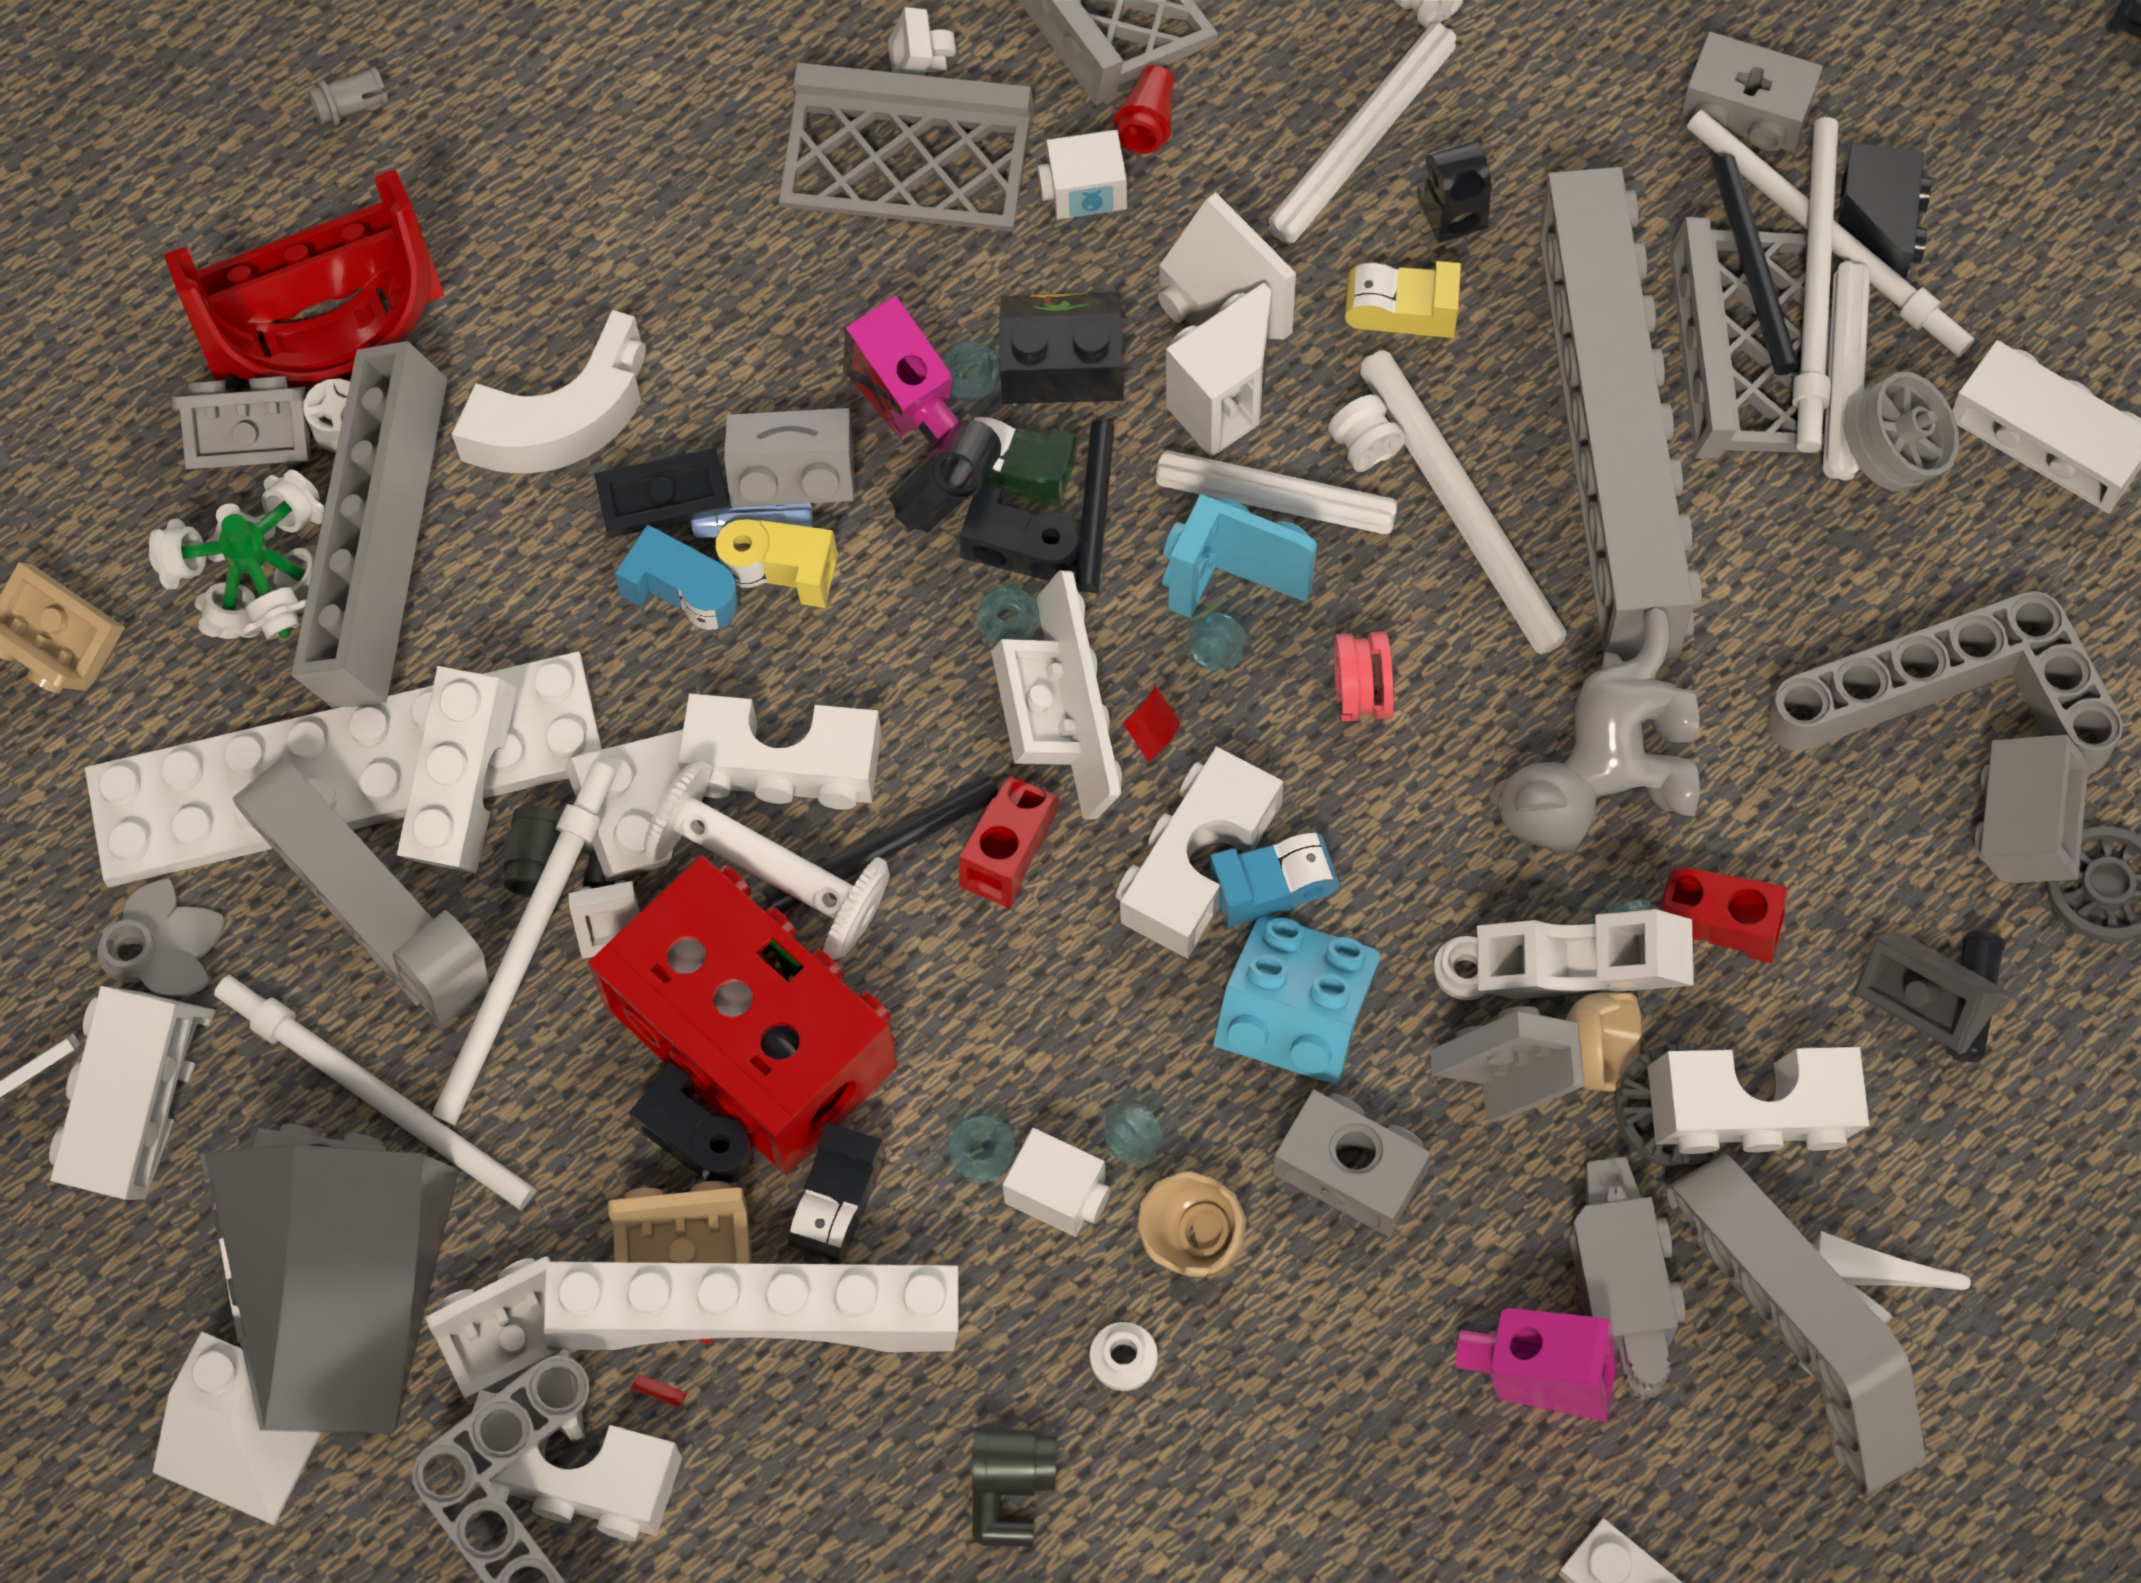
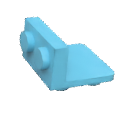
M1200 494L1186 524L1175 523L1164 547L1163 557L1170 559L1162 580V585L1169 587L1168 609L1191 618L1215 568L1307 602L1313 587L1317 543L1302 528L1286 521L1274 523L1251 514L1244 505L1232 499L1220 498L1216 500Z
M1272 916L1259 917L1226 986L1213 1046L1338 1085L1346 1064L1357 1018L1378 969L1381 958L1380 953L1372 947L1362 945L1357 940L1347 937H1336L1310 929L1290 919Z

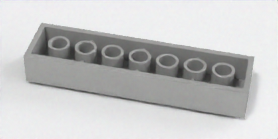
M1622 167L1549 173L1539 230V241L1603 657L1605 652L1618 654L1622 661L1625 662L1635 658L1641 652L1645 641V613L1657 607L1665 611L1670 626L1669 650L1665 659L1679 658L1685 636L1693 635V608L1701 607V581L1698 570H1688L1685 552L1692 549V528L1688 513L1679 514L1676 496L1682 495L1683 474L1680 459L1670 458L1667 441L1672 440L1674 435L1673 413L1670 403L1660 402L1658 386H1663L1665 380L1664 358L1661 349H1652L1649 333L1654 332L1656 327L1655 304L1652 295L1643 296L1640 279H1646L1647 275L1646 250L1643 242L1634 243L1632 227H1637L1638 224L1637 196L1635 190L1625 189Z

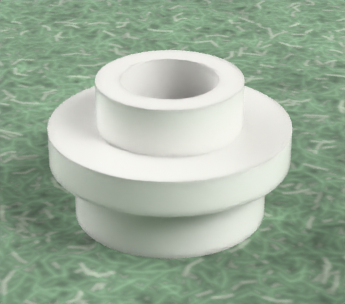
M1460 936L1447 941L1437 952L1434 961V976L1440 988L1448 995L1460 1000H1474L1486 995L1487 993L1478 991V974L1472 978H1462L1454 970L1455 964L1462 960H1469L1478 968L1477 938Z
M1128 1322L1111 1324L1101 1330L1092 1342L1090 1363L1093 1373L1101 1383L1111 1389L1119 1391L1136 1389L1144 1385L1152 1377L1157 1366L1158 1355L1154 1339L1144 1328ZM1119 1345H1129L1136 1351L1137 1355L1131 1363L1122 1365L1116 1363L1111 1358V1352Z

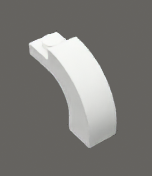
M612 310L584 370L571 383L557 391L540 396H518L475 384L452 433L460 460L499 472L536 473L576 463L608 444L628 424L641 403L636 376L642 368L646 346L640 340L635 316Z

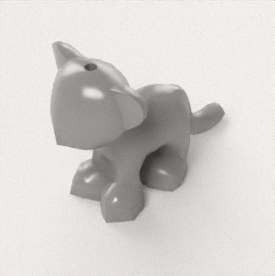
M1654 607L1645 613V641L1641 652L1635 658L1625 663L1597 670L1585 680L1574 708L1576 742L1565 763H1535L1522 767L1510 778L1498 782L1488 794L1489 800L1499 806L1500 816L1512 835L1526 843L1543 847L1556 854L1574 853L1592 827L1596 798L1640 786H1645L1651 800L1659 808L1665 811H1674L1684 816L1695 817L1700 796L1699 772L1694 760L1680 758V756L1651 754L1644 751L1642 722L1650 719L1655 732L1667 742H1692L1699 730V710L1694 690L1676 688L1672 683L1655 679L1656 673L1663 665L1669 650L1670 626L1664 610Z

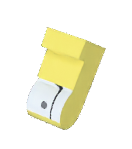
M1437 261L1436 270L1394 269L1378 263H1365L1355 266L1349 271L1347 278L1346 322L1355 329L1454 338L1458 314L1461 263Z
M749 519L733 521L720 530L716 538V552L719 562L731 571L736 586L748 588L763 583L794 587L797 588L801 604L826 607L838 557L833 530Z

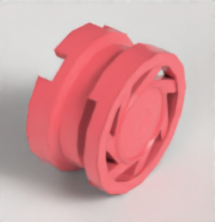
M1387 631L1370 632L1367 639H1354L1352 633L1336 634L1334 636V672L1337 701H1342V711H1339L1340 722L1357 721L1360 714H1372L1375 720L1393 718V674ZM1371 654H1375L1378 697H1374V671Z

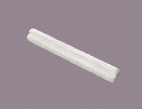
M1851 261L1840 263L1833 279L1828 377L1831 379L1830 405L1826 408L1823 471L1825 475L1830 479L1839 478L1843 481L1853 479L1855 473L1860 469L1850 452L1844 431L1845 411L1852 397L1864 390L1870 283L1868 267L1863 263L1854 264Z
M1170 450L1162 452L1156 469V483L1163 487L1203 494L1219 499H1232L1242 504L1381 534L1391 532L1397 514V501L1393 498Z

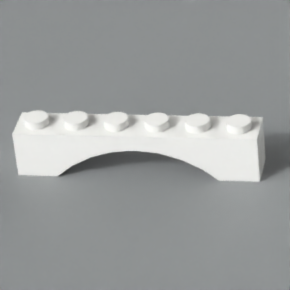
M546 1262L544 1312L547 1350H618L678 1340L752 1337L832 1342L883 1352L954 1351L958 1335V1266Z

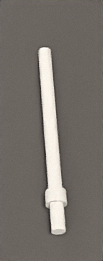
M1703 109L1698 111L1689 121L1687 129L1720 157L1724 155L1735 156L1740 173L1808 230L1810 199ZM1833 220L1832 251L1845 262L1851 261L1854 264H1865L1870 271V283L1901 309L1900 317L1917 331L1923 327L1957 357H1960L1972 345L1975 338L1940 310L1942 302L1924 287L1916 290Z
M1829 117L1819 118L1814 122L1800 374L1794 378L1792 404L1798 408L1796 448L1805 453H1814L1821 450L1823 410L1830 405L1831 379L1825 375L1838 121Z
M594 760L574 805L566 804L556 826V829L561 833L431 1116L454 1126L456 1125L584 843H592L602 820L597 817V814L617 773V770L613 767Z
M231 975L224 977L217 985L214 996L251 1021L250 1029L271 1044H276L278 1041L520 1211L524 1209L535 1195L536 1188L295 1021L296 1013L277 999L272 997L265 1000Z

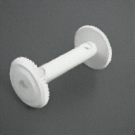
M698 761L686 766L666 791L651 819L644 840V848L648 860L656 864L661 862L672 852L677 842L684 836L834 919L823 951L833 960L844 957L861 937L880 904L890 874L886 861L876 857L868 864L853 886L702 803V799L705 796L704 793L711 779L712 767L705 761ZM698 820H700L701 822H703V824L705 825V828H702V827L698 824ZM829 893L834 894L837 898V901L833 900L829 896Z

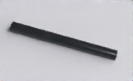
M1724 155L1713 161V170L1774 373L1780 376L1787 375L1798 369V362L1736 158L1733 155Z
M987 776L817 866L845 880L866 869L868 864L876 857L885 859L990 804L992 798L995 799L999 791L992 778ZM776 887L764 893L768 904L781 913L802 903V901Z

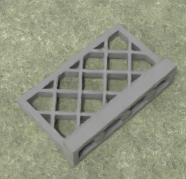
M1018 0L1095 105L1115 96L1118 85L1139 77L1145 67L1152 65L1163 67L1214 43L1218 36L1217 31L1193 0H1172V2L1167 0H1100L1116 4L1112 19L1087 13L1081 5L1082 0ZM1127 7L1156 15L1152 30L1120 22L1119 18L1122 8ZM1162 17L1187 21L1195 32L1181 38L1158 31ZM1114 37L1147 45L1144 54L1123 61L1112 46Z
M797 63L794 79L796 96L779 197L780 207L1014 232L1028 135L1032 127L1034 115L1030 86ZM808 112L833 115L843 128L816 146L805 132ZM846 116L857 118L850 122ZM876 119L891 121L901 134L875 152L859 131ZM904 122L915 124L908 128ZM934 125L949 127L959 141L933 158L917 137ZM962 128L974 130L967 134ZM992 131L1015 134L1013 150L993 165L976 145L978 141ZM852 138L867 156V159L842 177L825 156ZM804 144L809 153L801 158L802 146ZM910 144L926 165L900 183L884 164V161ZM968 150L985 171L959 189L942 168ZM817 162L834 181L832 185L818 195L795 193L798 176ZM1010 167L1007 183L1001 176V173ZM876 168L893 189L877 201L861 200L850 186ZM935 174L951 195L934 208L919 206L908 192ZM993 180L1006 196L1003 215L978 212L967 198ZM843 192L848 198H838L835 196ZM901 198L907 205L895 204L893 202ZM960 204L965 211L952 210V208Z
M1686 217L1669 247L1695 459L1720 458L1724 450L1805 453L1796 448L1797 422L1792 417L1798 412V408L1792 405L1784 412L1759 391L1774 376L1793 392V382L1797 374L1792 372L1780 376L1774 373L1768 350L1753 338L1761 329L1758 319L1744 331L1725 315L1724 305L1733 296L1757 315L1749 287L1746 286L1745 273L1737 278L1721 265L1718 260L1717 250L1736 251L1738 253L1732 231L1711 230L1709 218ZM1758 232L1773 283L1785 292L1778 298L1781 308L1791 298L1804 306L1805 288L1803 286L1805 285L1806 272L1796 281L1771 259L1778 253L1804 252L1806 263L1808 234ZM1722 286L1726 289L1724 293L1722 291ZM1829 311L1825 368L1826 376H1828L1831 333V320ZM1784 317L1794 353L1796 354L1802 350V332ZM1740 348L1766 369L1753 384L1732 368L1731 357ZM1736 392L1740 395V397L1737 400ZM1747 401L1774 423L1766 432L1740 431L1738 410ZM1826 409L1823 410V416H1825V417H1826ZM1822 434L1821 450L1814 453L1824 452L1825 434Z

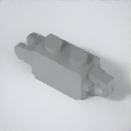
M1626 1157L1588 1162L1586 1165V1206H1584L1574 1220L1573 1230L1568 1238L1583 1316L1610 1319L1622 1376L1626 1377L1624 1384L1628 1386L1627 1391L1632 1392V1397L1638 1396L1639 1400L1646 1398L1648 1401L1650 1397L1656 1398L1657 1393L1662 1392V1386L1665 1385L1667 1376H1669L1671 1371L1668 1369L1671 1363L1667 1361L1669 1357L1667 1344H1671L1678 1328L1677 1323L1685 1322V1304L1681 1286L1678 1281L1669 1283L1664 1258L1672 1256L1670 1229L1665 1217L1656 1218L1652 1197L1641 1198Z

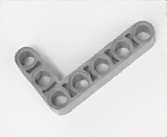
M2036 591L2013 596L1792 676L1785 680L1778 688L1767 723L1769 733L1777 744L1790 750H1806L2012 675L2043 735H2068L2089 762L2088 774L2095 773L2105 766L2121 738L2123 730L2121 716L2063 608L2053 597ZM2018 626H2031L2038 630L2042 636H2030L2022 632ZM1960 646L1975 647L1985 657L1970 656ZM1902 667H1917L1924 671L1928 678L1912 677ZM2046 678L2060 679L2069 686L2070 690L2057 689ZM1844 688H1860L1867 692L1870 699H1856L1850 696ZM1790 708L1803 709L1813 719L1807 721L1797 720L1790 716L1786 710ZM2075 732H2088L2095 736L2099 744L2085 743L2079 739Z
M281 757L232 797L234 804L252 827L416 1006L421 1003L435 1020L433 1024L438 1029L490 986L483 952L467 930L446 910L433 919L287 759Z
M1723 1154L1667 1185L1665 1191L1668 1203L1672 1209L1679 1207L1690 1223L1691 1227L1686 1229L1690 1237L1820 1383L1832 1450L1838 1464L1846 1462L1859 1482L1853 1486L1860 1495L1866 1497L1924 1463L1926 1456L1913 1374L1904 1349L1886 1325L1729 1155Z
M550 1356L538 1362L426 1447L415 1460L412 1469V1482L418 1495L484 1583H509L510 1577L523 1567L540 1569L546 1575L549 1583H565L490 1481L573 1419L583 1409L589 1395V1378L584 1368L574 1359L565 1356ZM552 1370L569 1372L578 1384L576 1399L564 1408L547 1406L541 1401L537 1393L540 1379ZM505 1412L519 1420L522 1426V1435L514 1448L508 1451L497 1452L489 1449L483 1443L481 1429L489 1416ZM449 1455L457 1458L463 1464L465 1479L462 1486L456 1492L440 1496L432 1493L427 1488L424 1473L428 1464L433 1459ZM482 1511L498 1513L507 1524L505 1541L499 1548L491 1552L475 1550L466 1538L468 1522L474 1515Z

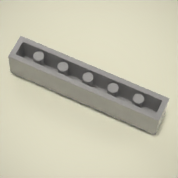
M408 341L356 351L291 674L292 677L333 709L386 703L448 380Z

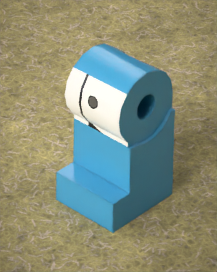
M648 524L615 572L621 597L642 606L651 593L685 610L689 620L697 627L703 629H719L728 625L735 618L739 608L735 579L729 569Z
M1317 833L1297 835L1276 845L1242 854H1237L1236 849H1231L1210 855V879L1220 884V908L1227 928L1257 920L1261 916H1271L1298 908L1297 905L1333 894L1340 886L1322 835Z

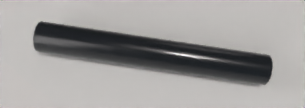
M1104 420L1094 421L1090 425L1075 576L1077 592H1099L1115 429L1111 422Z

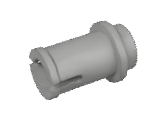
M371 67L367 71L326 84L323 79L317 81L318 87L308 91L313 110L320 124L331 121L336 126L340 124L339 118L378 104L388 103L386 92L381 90V88H384V84L376 67Z

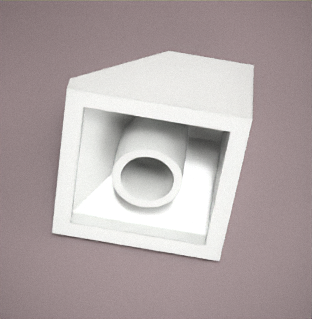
M1215 192L1205 200L1160 264V293L1158 298L1164 311L1172 320L1177 323L1186 320L1191 326L1199 327L1215 316L1229 298L1238 293L1247 294L1264 282L1272 291L1270 339H1285L1293 333L1296 272Z
M201 1332L169 1392L153 1473L271 1525H275L321 1433L260 1431L242 1349Z

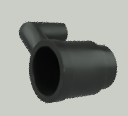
M534 805L521 806L514 810L511 821L512 828L503 863V868L507 871L504 886L507 890L519 896L531 898L561 833L556 829V826L563 812ZM584 843L580 853L589 855L583 886H590L592 889L609 886L610 882H606L593 843Z
M974 1427L972 1536L978 1544L983 1546L1033 1547L1034 1519L1000 1518V1495L1035 1496V1491H1055L1057 1436L1036 1435V1430Z

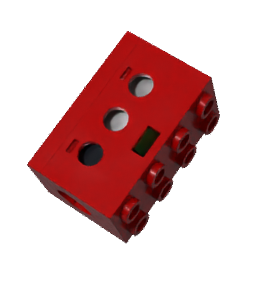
M701 855L587 963L604 1007L666 1065L671 1062L691 1076L695 1092L722 1117H729L738 1121L746 1130L749 1142L787 1176L817 1147L825 1122L839 1125L897 1068L893 1047L896 1041L890 1032L888 1024L891 1016L873 995L863 991L857 996L841 981L844 977L842 970L824 951L816 948L810 953L795 939L798 935L795 927L779 910L770 906L764 911L748 897L752 893L750 887L736 871L728 865H724L718 870Z

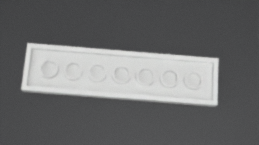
M580 651L483 674L499 677L517 688L504 750L496 748L489 760L484 779L483 799L568 779L565 765L571 757L602 750ZM433 686L390 695L386 703L339 707L85 767L103 881L109 888L272 849L238 810L232 797L281 757L287 759L352 830L404 818Z

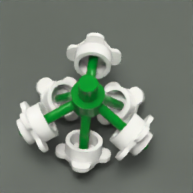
M288 470L282 478L270 475L264 480L266 492L263 493L261 501L266 516L261 515L255 518L242 513L235 504L228 503L222 505L216 512L218 525L214 536L206 540L205 543L196 529L185 527L180 519L169 520L167 528L163 531L159 529L151 532L149 537L150 562L153 569L159 574L161 584L168 590L176 589L179 585V580L182 578L188 579L200 575L205 567L206 556L214 562L224 559L229 565L226 582L215 584L206 593L196 597L195 607L202 613L198 629L203 634L210 637L234 639L240 636L252 638L257 636L260 631H263L266 639L272 640L278 637L287 638L291 631L301 626L302 623L298 614H304L317 546L309 545L305 548H295L281 556L268 548L266 540L274 536L275 525L284 531L296 532L302 529L307 522L322 523L325 508L319 503L318 491L299 472ZM265 562L276 568L274 584L277 590L272 591L262 570ZM241 573L250 574L260 595L259 598L255 599L254 594L248 588L240 585Z

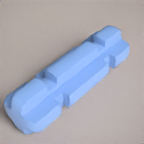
M728 501L730 513L691 521L694 537L698 539L717 538L720 530L728 523L744 519L812 527L813 513L811 503L730 508V501Z

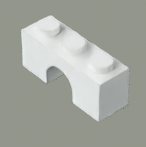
M437 666L397 851L398 856L415 862L476 873L491 813L483 805L485 774L494 750L496 748L504 750L517 691L516 687L499 677Z
M689 694L678 766L681 772L689 764L698 761H705L711 765L712 774L707 790L704 793L705 797H727L730 794V790L754 792L760 800L775 804L789 803L793 800V796L818 798V801L826 807L840 810L851 809L856 806V802L872 803L882 737L878 710L815 705L812 725L806 737L799 743L787 748H772L762 744L755 738L757 719L752 699Z
M1217 746L1205 765L1196 762L1181 786L1180 796L1184 799L1173 816L1164 813L1151 833L1148 847L1152 851L1141 868L1133 864L1128 869L1117 889L1116 899L1120 900L1121 924L1188 959L1220 907V884L1198 873L1189 862L1190 858L1199 848L1211 843H1226L1244 852L1255 850L1282 805L1284 781Z
M1652 909L1595 915L1596 924L1557 925L1537 920L1478 925V991L1510 999H1531L1582 995L1600 991L1620 992L1694 986L1692 919Z
M1860 1047L1796 1048L1774 1063L1776 1093L1772 1102L1758 1100L1750 1096L1741 1087L1735 1074L1733 1050L1668 1051L1648 1065L1655 1143L1679 1144V1152L1683 1154H1701L1717 1151L1720 1149L1719 1143L1742 1142L1745 1152L1774 1151L1784 1147L1783 1141L1806 1140L1808 1150L1822 1151L1843 1148L1847 1146V1138L1869 1126Z
M480 1389L472 1412L494 1397L496 1393ZM505 1412L489 1416L481 1429L483 1443L489 1449L497 1452L508 1451L514 1448L522 1435V1426L519 1420ZM609 1425L600 1452L585 1466L576 1469H561L548 1463L545 1456L548 1438H546L490 1481L505 1502H507L509 1495L532 1501L534 1503L531 1510L534 1513L563 1523H570L574 1513L599 1520L597 1529L602 1533L622 1540L636 1541L639 1531L657 1536L682 1457L674 1442ZM456 1458L453 1468L460 1479L464 1481L465 1468Z

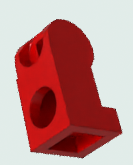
M1010 776L1001 787L996 798H992L959 856V887L1011 909L1021 889V882L1056 815L1059 796Z
M1675 869L1668 875L1659 910L1692 919L1693 940L1709 941V944L1747 952V957L1773 964L1786 914L1787 887L1698 869Z

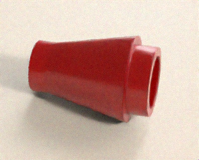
M1156 65L1145 67L1140 74L1138 82L1114 116L1113 123L1115 130L1118 132L1119 142L1131 152L1138 154L1153 153L1162 144L1167 142L1170 137L1172 90L1175 78L1166 68Z

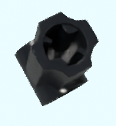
M973 419L962 420L955 424L945 441L890 494L889 500L895 509V518L910 531L918 529L928 533L960 502L975 496L1001 455L1002 445L996 432L985 423Z

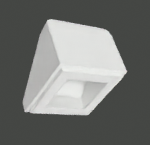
M566 1349L561 1350L555 1355L571 1358ZM552 1370L540 1379L537 1393L541 1401L547 1406L564 1408L576 1399L578 1384L569 1372ZM582 1410L573 1419L559 1428L573 1445L575 1443L579 1445L586 1439Z

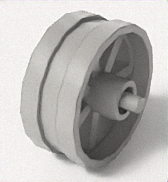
M1896 372L1879 383L1862 390L1852 397L1845 411L1844 431L1851 454L1860 469L1876 485L1889 491L1896 492L1913 489L1924 481H1929L1952 467L1959 451V431L1954 413L1943 394L1929 380L1913 372ZM1920 456L1924 458V459H1923V465H1922Z

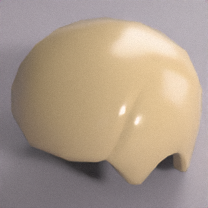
M1593 992L1578 1000L1568 1012L1565 1020L1578 1023L1584 1077L1582 1087L1588 1090L1614 1092L1625 1069L1632 1061L1639 1057L1642 1035L1641 1011L1636 996L1631 993Z
M1183 1171L1156 1181L1140 1203L1137 1230L1146 1253L1154 1262L1188 1277L1204 1278L1207 1274L1215 1275L1230 1266L1244 1246L1247 1218L1236 1194L1225 1185L1211 1177L1193 1171ZM1191 1225H1193L1199 1249L1195 1248L1190 1241L1189 1231Z

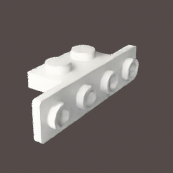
M1060 570L1036 598L1045 641L1001 639L992 649L991 653L1014 763L1071 764L1083 819H1098L1120 796L1122 772L1120 765L1114 760L1108 733L1110 725L1109 713L1106 706L1102 704L1097 683V659L1094 651L1089 646L1084 624V600L1077 592L1073 572Z

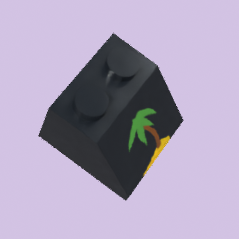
M1120 292L1000 297L999 347L1003 404L1124 401Z

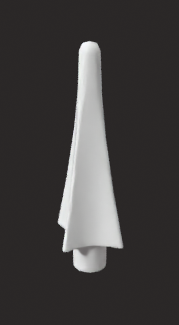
M1822 1231L1816 1243L1811 1244L1847 1284L1935 1287L1966 1290L1971 1285L1970 1278L1964 1274L1906 1261Z

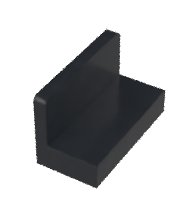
M716 447L594 473L608 538L641 532L647 524L653 528H660L730 513Z

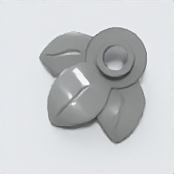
M168 878L140 887L127 899L122 920L109 926L103 933L97 950L99 963L105 973L112 979L123 983L141 981L152 993L158 996L180 997L197 993L210 982L206 970L198 959L205 956L217 943L223 933L225 919L222 914L213 910L199 907H177L176 892L171 880ZM139 944L142 946V952L136 958L129 961L121 959V953L128 945Z

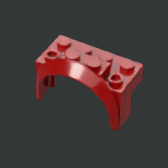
M396 169L378 174L374 178L382 202L200 270H196L190 253L185 247L163 254L176 291L215 381H220L233 375L247 381L252 378L286 376L288 388H312L316 384L328 379H348L352 376L357 350L403 342L416 326L426 303L445 296L412 203ZM375 288L383 289L391 308L387 314ZM358 289H363L351 300L324 315L299 322L272 323L275 320H289L297 316L302 309L329 299L341 300L348 298ZM261 331L272 357L265 356L257 336Z

